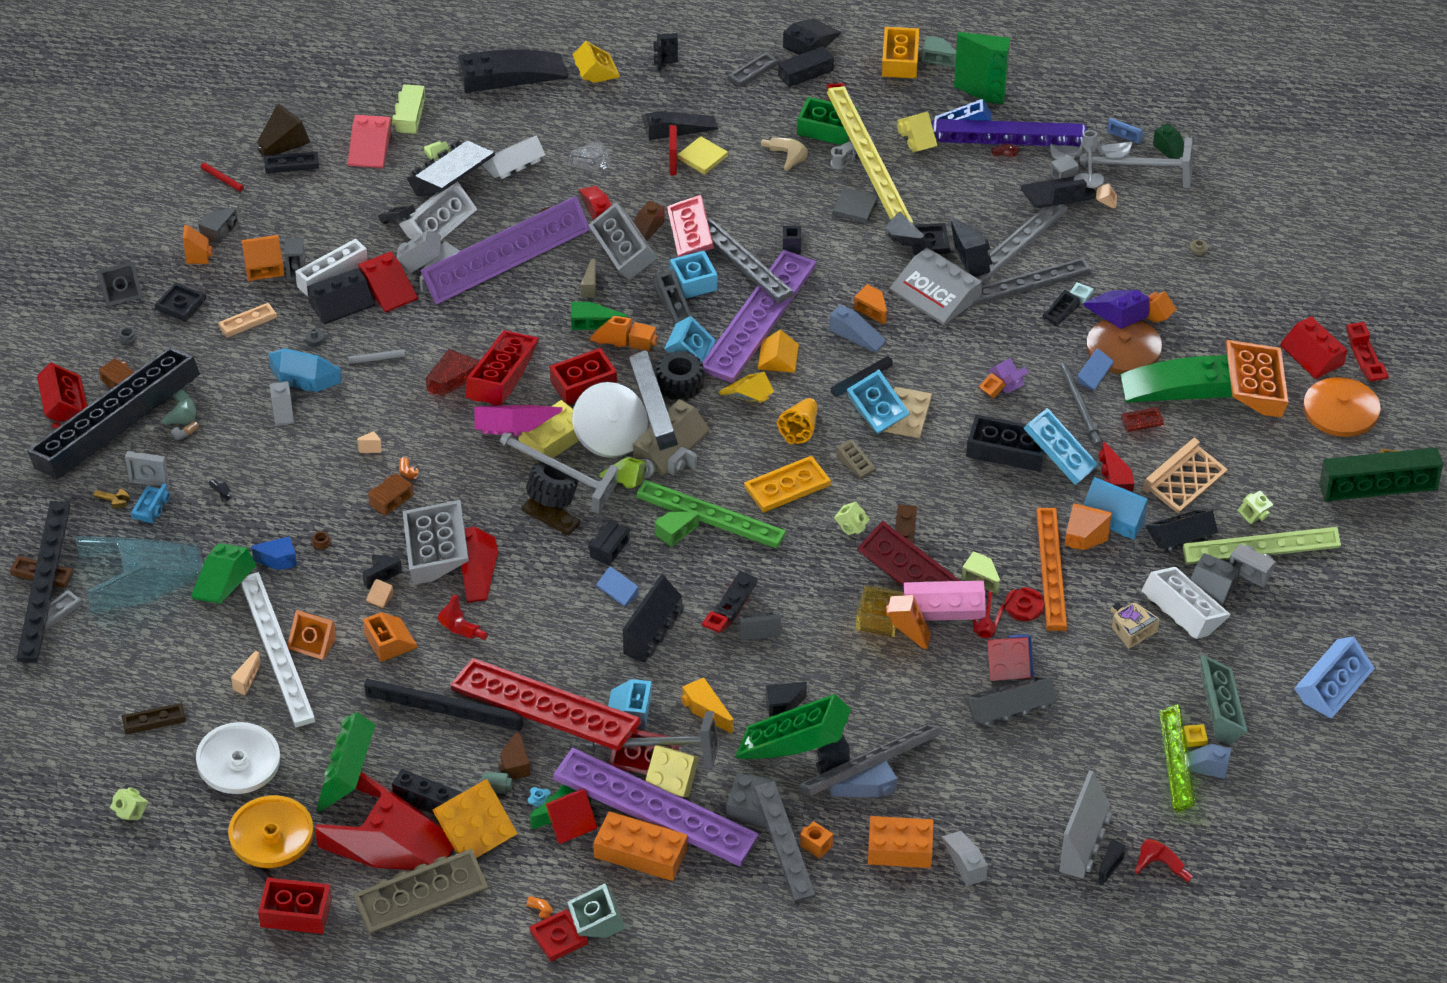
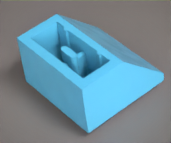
M631 679L612 689L608 706L639 717L641 724L637 728H646L652 698L651 681Z

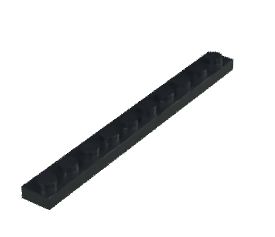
M50 501L17 652V662L38 663L71 507L69 501Z

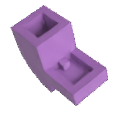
M1011 358L988 370L990 374L993 373L1006 384L1002 389L1006 393L1025 385L1023 376L1029 373L1026 367L1017 370Z

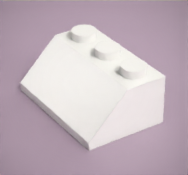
M536 135L495 153V156L482 164V166L494 178L500 176L503 179L510 176V171L514 169L516 172L525 169V164L529 162L531 165L540 162V157L544 156L545 153Z

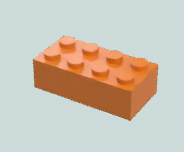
M609 811L593 843L594 858L673 881L688 850V835Z

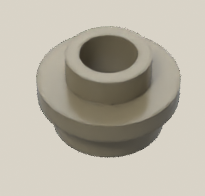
M1201 239L1193 240L1190 243V250L1195 255H1203L1208 250V244Z

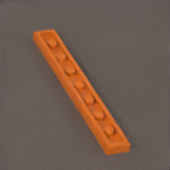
M1037 508L1046 631H1066L1067 622L1056 508Z

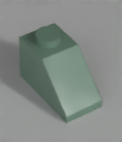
M926 36L922 49V62L955 67L956 50L944 38Z

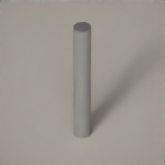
M403 349L350 356L348 360L349 364L399 358L405 357V351Z

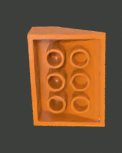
M1226 340L1232 396L1262 415L1281 418L1288 405L1281 348Z

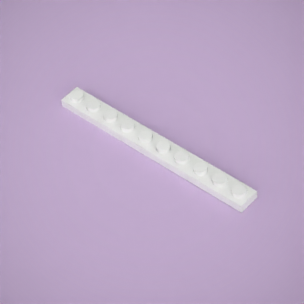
M257 572L247 575L241 582V586L294 726L296 728L314 723L313 712L260 574Z

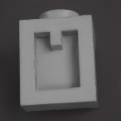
M681 446L668 459V473L673 476L678 471H682L685 465L695 469L697 467V455Z

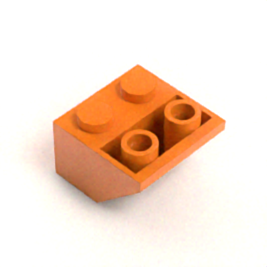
M278 235L242 240L248 281L284 276Z
M380 612L363 619L364 635L380 662L418 648L401 618Z

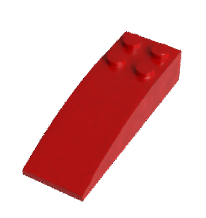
M503 330L468 375L465 398L476 402H487L493 406H502L522 377L539 338Z

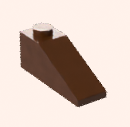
M648 201L642 207L633 221L646 241L665 222L664 207L652 201Z

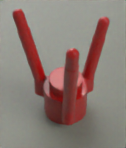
M992 591L988 593L985 617L981 618L979 622L977 619L973 620V632L977 633L980 638H991L992 635H995L997 625L1005 608V605L1002 604L993 623L990 619Z

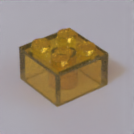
M865 585L856 613L855 630L895 637L897 628L893 625L890 617L887 616L886 607L889 605L891 596H904V592Z

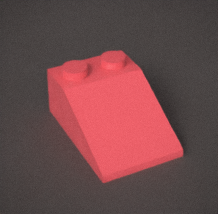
M355 115L351 133L348 166L384 167L392 133L390 117Z

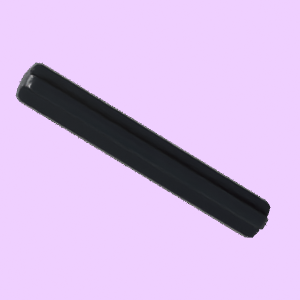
M889 356L884 357L830 388L831 394L834 397L841 395L848 388L877 370L882 372L891 367L893 360Z

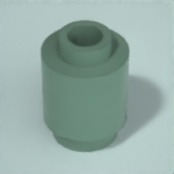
M497 772L483 773L482 781L487 779L495 793L507 794L508 790L511 791L512 778H509V774Z

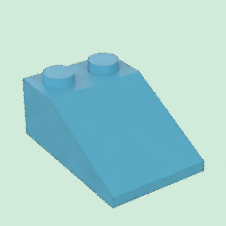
M880 370L847 389L850 401L877 434L910 415Z

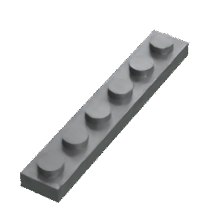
M775 781L755 786L754 792L794 903L815 897L813 886Z

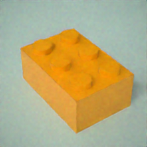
M885 27L882 77L916 79L919 28Z

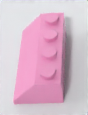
M984 581L904 583V596L914 595L925 621L974 620L985 617Z

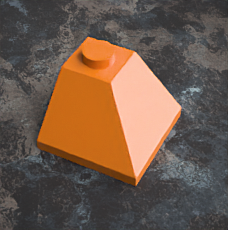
M1073 503L1066 531L1065 546L1085 550L1108 541L1112 513Z

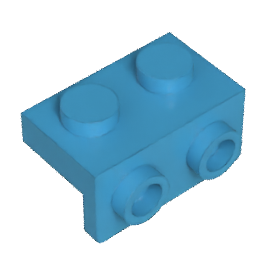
M163 483L160 489L147 486L133 508L131 518L153 524L156 518L161 515L164 504L168 503L170 499L168 485Z

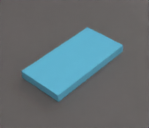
M1048 408L1024 427L1026 432L1074 485L1079 483L1099 465Z

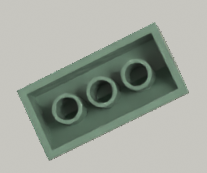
M1203 654L1201 656L1202 686L1207 699L1206 703L1209 708L1214 735L1219 741L1231 745L1248 732L1233 671L1231 668Z

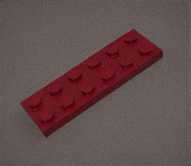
M883 520L857 548V552L902 587H904V583L960 581Z

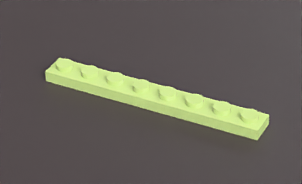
M1330 527L1183 544L1185 563L1188 565L1197 564L1204 553L1223 561L1230 560L1231 553L1239 544L1249 545L1262 555H1278L1339 548L1341 543L1338 528Z

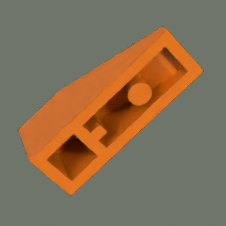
M914 595L891 596L889 605L886 607V614L890 617L893 625L920 647L928 649L931 632Z

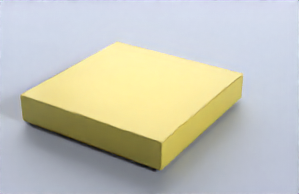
M702 136L678 154L680 161L704 175L728 157L726 150Z

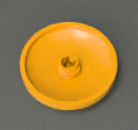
M264 796L249 801L237 810L230 821L228 834L232 850L242 861L260 868H276L294 862L308 850L313 840L314 828L310 813L298 801L284 796Z

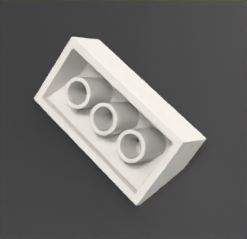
M457 181L446 190L436 192L417 208L416 212L410 214L411 218L402 221L399 225L411 240L417 234H422L425 231L439 233L442 240L473 214L477 208Z
M1176 567L1151 572L1142 589V592L1147 595L1150 601L1155 602L1164 613L1175 620V623L1186 629L1189 635L1196 639L1209 636L1230 616L1229 612Z

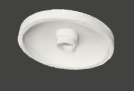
M605 382L593 385L581 394L573 408L572 423L577 438L589 451L602 457L617 458L633 451V443L647 431L648 416L644 404L632 390L617 383Z
M244 722L225 724L209 732L200 742L196 753L197 769L201 778L218 791L230 794L249 793L265 786L277 773L280 764L279 746L275 738L258 725Z

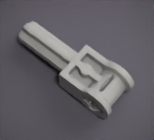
M870 136V138H871L873 144H875V141L873 140V137ZM847 142L831 149L832 160L830 165L832 168L837 170L843 169L846 164L855 160L857 152L853 144Z

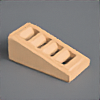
M255 651L232 675L233 690L243 695L247 694L260 667L259 652Z

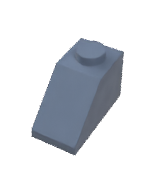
M1209 744L1190 751L1184 770L1225 779L1232 748Z

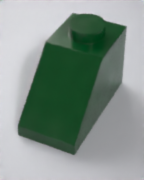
M1169 123L1157 128L1154 131L1153 146L1169 159H1180V157H1183L1184 141L1180 132Z

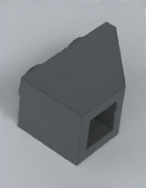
M236 208L207 213L198 224L199 233L207 237L208 240L219 244L223 238L227 237L231 228L235 227L238 223Z

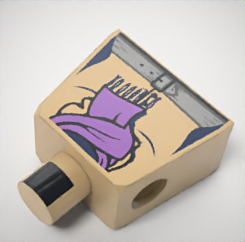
M1120 603L1112 606L1111 612L1114 614L1112 628L1128 649L1158 632L1159 618L1137 603H1132L1125 608Z

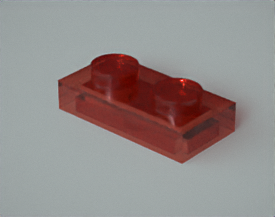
M1158 407L1121 414V420L1126 432L1163 426L1164 422Z

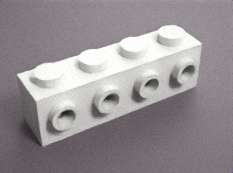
M354 239L295 271L297 287L308 297L307 286L356 268L359 269L358 264L367 261V249L357 239Z

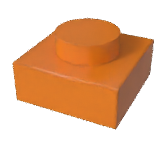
M991 373L979 387L994 399L1006 384Z

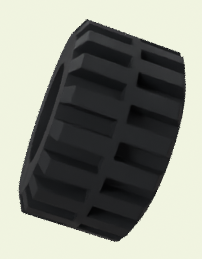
M675 351V353L670 352L667 356H662V360H659L656 366V379L662 395L665 397L669 396V399L672 400L673 398L688 400L690 396L693 398L701 392L704 383V367L698 356L695 357L693 353L688 354L687 351Z
M539 461V463L536 462L532 466L526 485V492L532 499L542 505L554 508L566 507L572 503L579 481Z

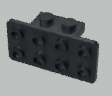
M1075 176L1021 185V191L1035 208L1096 199L1097 193L1094 188H1086L1087 182L1084 179L1074 181Z

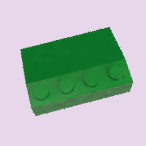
M958 32L954 87L976 98L983 99L985 102L1004 104L1010 38Z
M358 712L346 716L341 722L342 728L335 740V749L330 755L331 762L325 771L326 777L316 808L317 812L326 809L356 788L376 726L375 723Z

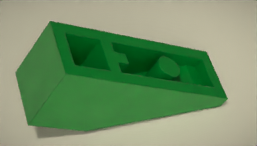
M571 302V330H597L613 316L627 318V314L592 302Z

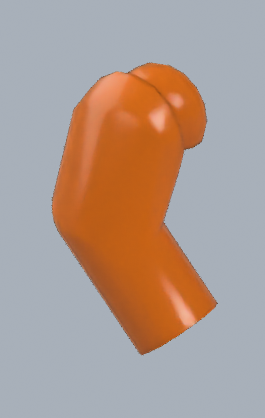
M400 458L399 473L409 480L416 479L419 473L418 469L413 470L414 467L409 468L408 458Z
M532 896L528 897L526 905L541 910L539 913L540 918L546 919L550 917L553 909L547 901Z

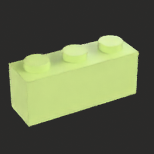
M403 84L402 91H399L398 94L399 103L395 105L396 115L392 117V125H395V132L417 134L425 102L424 86Z

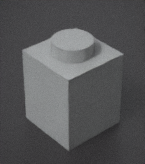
M1070 155L1064 156L1051 162L1050 175L1053 179L1078 175L1079 165Z

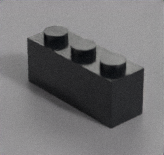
M824 46L778 63V76L788 87L798 85L834 70V57Z

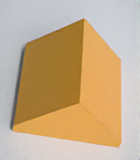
M781 329L767 337L761 344L758 370L795 373L799 344Z

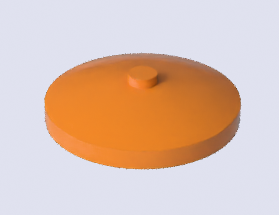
M1334 377L1321 380L1308 389L1304 398V413L1309 422L1317 429L1330 435L1341 437L1361 435L1372 429L1379 419L1380 402L1377 395L1368 386L1353 379Z

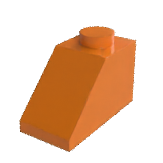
M184 225L183 243L186 264H208L209 257L213 256V248L209 246L208 238L189 225Z
M867 284L854 296V310L885 325L887 308L883 293Z

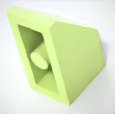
M973 551L962 567V580L984 581V589L997 594L999 592L1000 579L992 560L985 555Z

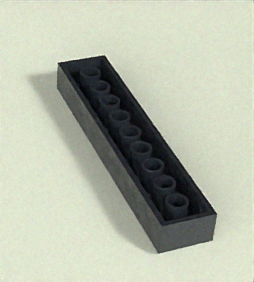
M172 347L167 348L29 448L27 452L34 469L56 479L63 477L73 467L78 466L88 456L93 455L99 448L108 444L114 437L120 435L129 426L135 424L144 415L150 413L155 407L164 403L166 399L198 377L200 372L194 356Z

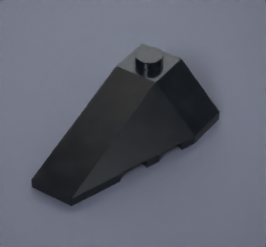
M668 111L641 115L649 140L670 137V125H676L677 136L718 130L714 116Z

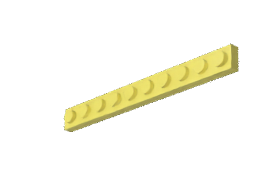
M845 86L829 88L827 94L890 220L898 212H901L913 224Z

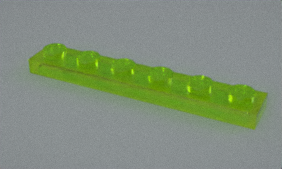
M1175 704L1160 710L1159 717L1172 805L1175 812L1178 813L1195 806L1181 708Z

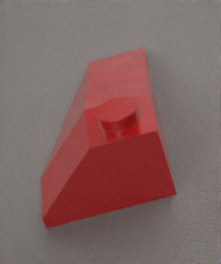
M476 527L464 528L469 561L461 565V572L467 603L485 601L488 598L495 562L498 557L496 538Z

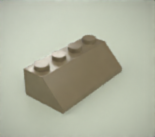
M680 399L667 410L678 442L677 446L660 451L652 426L633 443V458L651 460L655 464V471L663 476L668 472V459L681 446L691 450L710 431V428L695 407Z

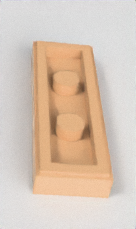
M269 303L218 322V325L228 338L277 318V313Z

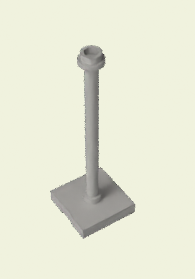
M1185 137L1183 157H1180V159H1109L1106 157H1092V164L1180 166L1183 169V188H1190L1193 169L1192 138ZM1084 153V155L1080 154V165L1086 167L1088 164L1087 153Z
M505 432L500 439V443L503 446L510 445L595 488L592 496V511L599 514L618 483V468L610 465L602 481L598 482L513 439L511 433Z

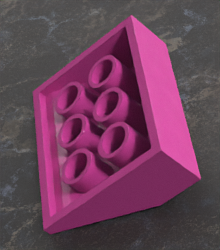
M537 405L474 407L475 430H482V434L503 435L506 432L511 433L512 436H522V432H530L562 412L563 408Z

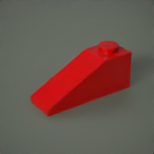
M596 185L579 189V193L593 221L612 206L608 196Z

